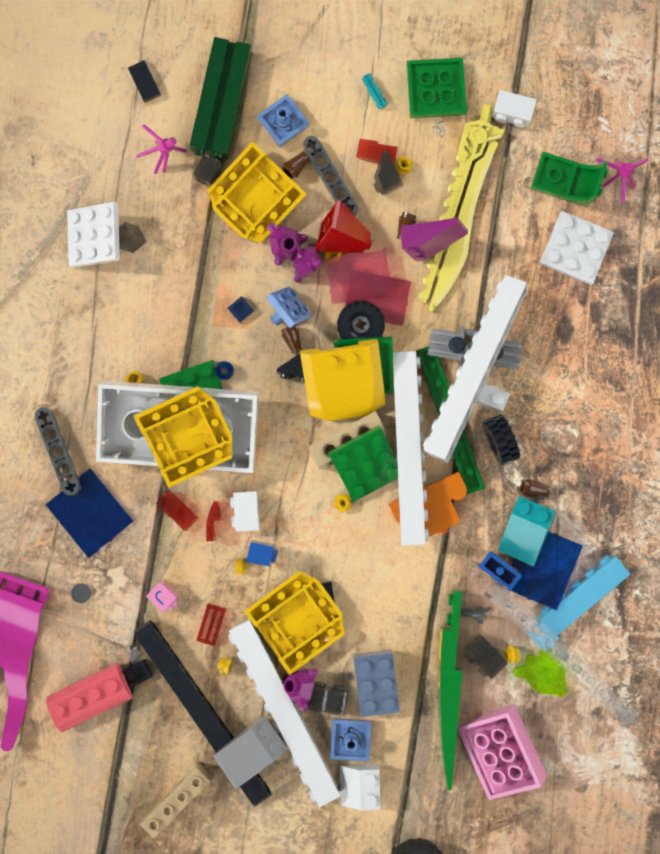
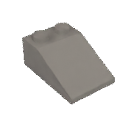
M263 717L256 719L215 753L213 757L234 788L237 789L273 763L288 749L268 719Z

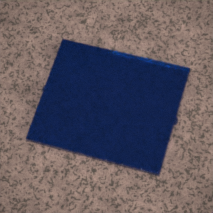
M91 468L79 477L82 487L79 494L70 496L61 491L46 504L47 508L88 558L109 541H113L115 536L134 522ZM71 483L70 486L67 487L68 490L74 491V487H76V484Z
M549 532L534 567L514 558L511 566L524 576L512 592L557 611L583 545L561 537L557 533Z

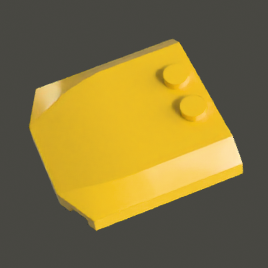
M253 141L207 190L214 211L242 238L261 244L270 236L271 232L268 230V224L274 223L278 227L307 196Z
M377 339L359 341L358 345L326 350L314 348L300 351L310 416L327 421L362 417L373 413L386 404Z
M199 386L133 416L152 451L168 488L232 458L233 436L216 400Z
M300 570L244 610L289 675L345 635L340 609L319 580Z

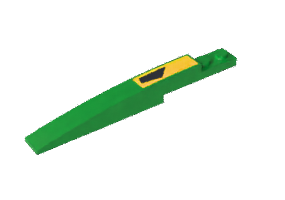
M452 589V594L448 595V605L451 606L450 613L446 615V625H449V628L441 627L438 664L440 741L445 783L448 790H452L463 674L461 668L455 667L462 591Z

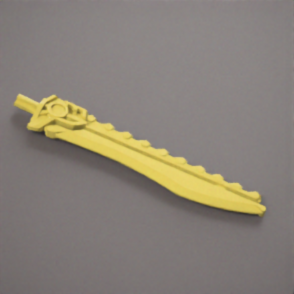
M483 104L480 119L476 122L466 123L457 152L458 155L456 156V161L460 166L452 171V177L456 181L448 186V192L452 196L443 202L447 212L440 216L439 219L454 218L471 164L478 160L474 165L458 215L459 220L468 229V234L448 246L441 269H438L444 250L434 255L435 258L427 263V269L431 273L423 278V285L425 284L427 287L419 294V300L423 303H426L429 298L435 276L438 277L428 308L429 312L434 311L450 291L468 255L472 221L478 196L498 146L497 140L504 133V129H499L490 124L494 110L491 104ZM486 144H489V145L487 146V149H486V152H485V154H484V157H483L482 159H480V157H481V155H482V153H483V150H484V148H485V145H486Z

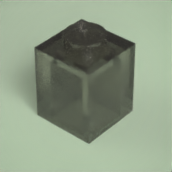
M203 155L193 173L195 181L210 188L222 170L220 161L213 156L207 157Z
M124 222L119 227V249L134 253L147 242L138 226Z

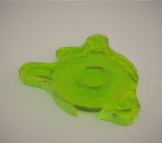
M550 642L542 649L540 648V655L538 657L528 654L525 664L513 669L515 677L527 680L530 686L540 694L563 697L567 693L565 685L566 670L562 663L554 657Z

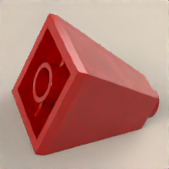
M337 199L321 222L315 250L319 252L363 253L365 249L369 250L371 248L373 240L370 239V231Z

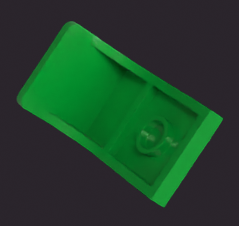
M543 151L530 189L588 207L602 193L603 186H601L603 179H606L609 168H607L608 161L604 160L599 165H585Z

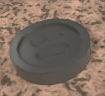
M83 583L75 585L71 590V597L77 603H84L91 596L89 586Z

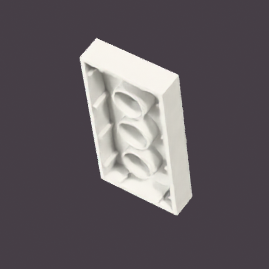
M102 381L99 383L96 462L158 466L133 416L194 387ZM201 388L216 400L233 436L232 458L208 470L253 473L255 468L259 392Z

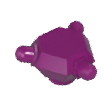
M274 223L268 224V230L271 232L269 236L271 251L275 257L274 263L279 266L283 263V260L289 259L295 249L301 248L302 243L308 240V236L300 234L298 230L284 225L277 227Z
M310 243L308 247L303 249L297 248L293 252L290 261L295 267L294 281L300 283L303 278L311 276L317 267L321 266V258L314 243Z
M316 668L297 670L291 675L286 674L283 676L285 692L299 705L302 712L308 710L307 703L311 699L315 687L313 680L318 675Z

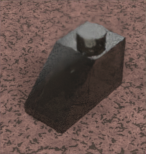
M387 149L382 153L374 175L376 182L373 183L377 193L381 192L383 196L404 187L395 163Z

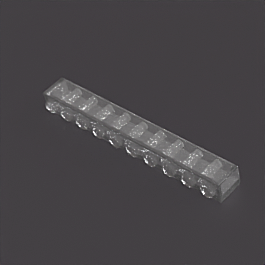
M496 580L483 594L626 729L638 719L640 714L502 583Z

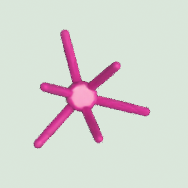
M143 124L142 127L156 139L155 143L158 146L141 152L136 156L139 158L159 150L161 155L154 174L158 173L163 159L162 172L165 173L169 152L172 150L186 152V149L174 146L177 143L174 137L162 139Z
M597 158V162L602 163L604 161L603 159ZM648 158L633 165L631 163L623 164L620 160H616L618 165L608 162L607 166L618 171L614 177L602 185L603 189L619 177L622 178L621 202L624 203L627 178L631 188L634 189L635 185L631 176L633 169L646 163Z

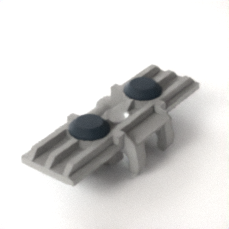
M460 326L459 333L432 328L428 355L459 360L457 368L462 367L465 362V353L473 345L472 342L464 341V336L473 337L479 331L465 329L464 326ZM505 340L493 366L519 370L523 343Z

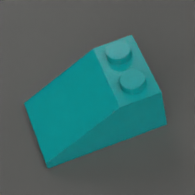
M519 496L498 551L534 567L556 518V511Z

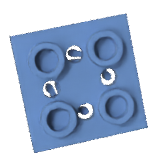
M288 94L257 115V119L279 148L310 126V123Z
M290 286L273 292L266 298L277 311L270 317L272 323L277 326L284 321L289 328L308 321L312 317L308 307L300 301L297 293Z
M332 718L330 759L369 761L371 720Z

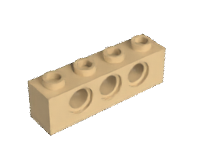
M375 411L307 448L317 467L322 466L325 469L333 465L330 456L325 453V448L328 445H333L337 448L342 445V439L345 436H349L352 439L359 436V430L363 427L371 430L379 425L383 433L386 430Z
M198 762L143 817L140 825L154 839L211 782L213 775Z

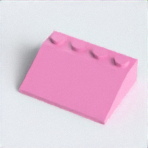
M515 704L499 708L458 726V732L489 800L542 786L547 775Z

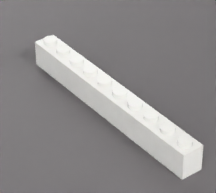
M507 275L504 276L503 281H499L496 288L495 298L492 297L489 302V311L481 319V328L473 336V345L465 353V362L457 370L455 384H451L448 390V399L440 407L441 414L432 424L431 429L433 431L430 437L428 436L424 441V451L428 455L444 462H449L529 290L527 282Z
M416 351L393 352L401 547L425 546V541H429V530L425 529L424 521H428V510L424 509L423 502H427V491L423 490L422 482H426V471H422L421 463H425V451H421L420 445L424 444V432H420V425H423V413H419V406H422V394H418V387H421V375L417 376V368H420V357H416Z
M250 619L230 628L229 640L232 645L236 644L239 650L237 655L242 663L245 662L248 668L246 673L250 680L254 679L257 685L255 690L259 697H263L265 701L264 708L267 714H272L275 720L273 725L276 731L281 732L283 743L287 749H290L293 755L291 760L295 768L299 767L302 773L300 778L303 784H308L311 790L309 795L313 803L317 802L318 806L321 807L340 797V789L295 702L285 692L284 681L257 628Z

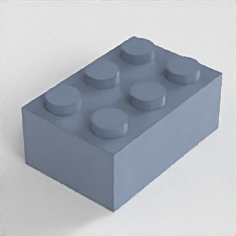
M392 650L353 654L360 716L366 717L400 712Z

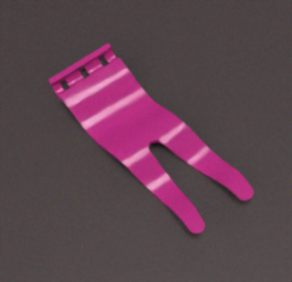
M0 571V588L4 579H7L4 589H0V666L4 669L8 691V707L1 748L4 751H10L14 747L26 712L28 667L38 634L41 610L48 600L50 588ZM24 585L22 593L17 595L20 586ZM37 591H41L38 600L34 601Z

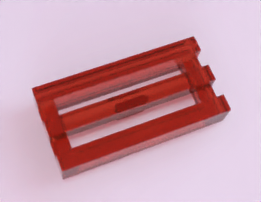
M211 603L207 604L196 641L211 646L216 645L227 608L212 605ZM210 609H213L214 611L209 624V628L205 639H203L202 635L208 619V615ZM220 611L221 614L218 620L213 640L210 641L209 638L213 629L217 612Z

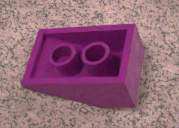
M459 218L401 226L402 249L415 261H424L426 258L433 257L467 235L468 229Z

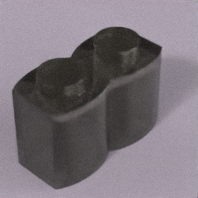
M480 633L463 648L466 652L464 654L465 658L471 664L475 662L479 666L477 670L484 678L489 676L492 679L508 664Z
M315 681L312 697L307 703L308 710L345 716L349 692L343 685L334 684L333 687H328L325 682Z

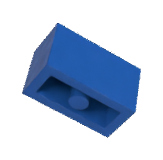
M256 540L251 541L247 562L270 567L272 562L275 563L278 550L275 549L276 545Z
M490 551L478 566L509 591H512L524 576L493 551Z

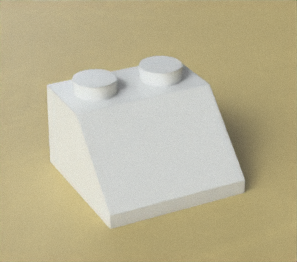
M378 763L339 765L341 806L361 811L381 810Z

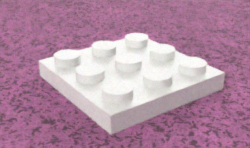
M109 202L67 211L69 267L76 268L120 261L118 203Z
M561 211L539 264L592 285L614 232Z

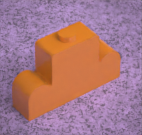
M459 472L423 487V490L427 491V502H423L424 509L428 510V521H424L425 529L429 530V537L436 533L438 536L449 532L448 528L460 522L451 500L458 501L463 499L467 492ZM399 499L388 503V506L396 522L400 523Z

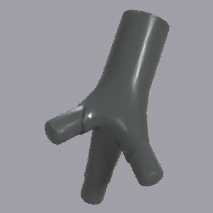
M489 606L481 610L462 608L461 616L474 618L482 624L481 618L487 617L485 613L490 611L491 607Z

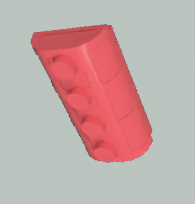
M117 662L47 696L46 703L55 726L60 732H65L132 699L133 695Z

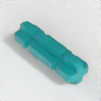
M372 74L364 75L362 81L367 86L372 99L376 101V106L378 109L385 108L387 101L385 97H382L383 94L377 83L374 82Z

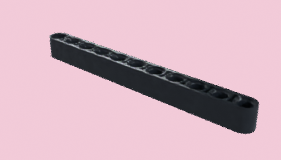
M149 620L134 631L137 640L217 753L234 738L160 630L153 621ZM259 773L240 786L254 807L272 795L271 790Z

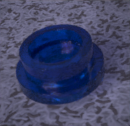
M221 361L215 367V374L221 380H228L233 376L234 368L231 363ZM221 369H226L227 374H223L221 372Z

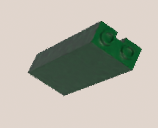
M214 37L189 145L195 155H210L216 160L229 158L252 56L251 44L237 41L233 43L229 42L228 39Z

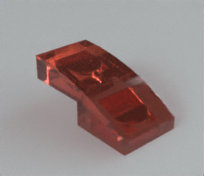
M360 139L356 158L379 165L394 167L398 147L379 144L378 141Z
M168 490L156 503L183 531H187L199 518L171 490Z
M219 501L213 502L208 514L206 542L216 540L214 521L221 520Z

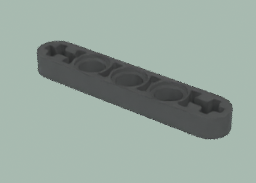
M315 136L307 137L303 143L304 151L309 156L312 165L334 202L338 199L342 203L347 200L348 206L350 208L354 207L353 214L356 217L358 213L357 203L321 142ZM309 142L315 144V150L317 151L315 155L311 147L308 148ZM319 157L326 159L327 163L324 166L316 164V160ZM328 173H333L336 179L334 182H328L325 176ZM342 189L346 194L343 198H337L335 191Z
M39 408L35 412V420L61 488L66 495L75 496L79 494L82 487L55 415L48 408ZM43 412L49 414L46 417L47 422L53 423V425H47L46 421L40 418L43 416ZM49 429L56 431L55 438L48 439L46 434ZM57 446L63 449L60 457H56L53 453L54 448ZM63 464H67L70 467L66 475L60 472V467ZM64 478H69L72 484H76L74 491L68 490L67 487L70 486L68 480L64 481Z

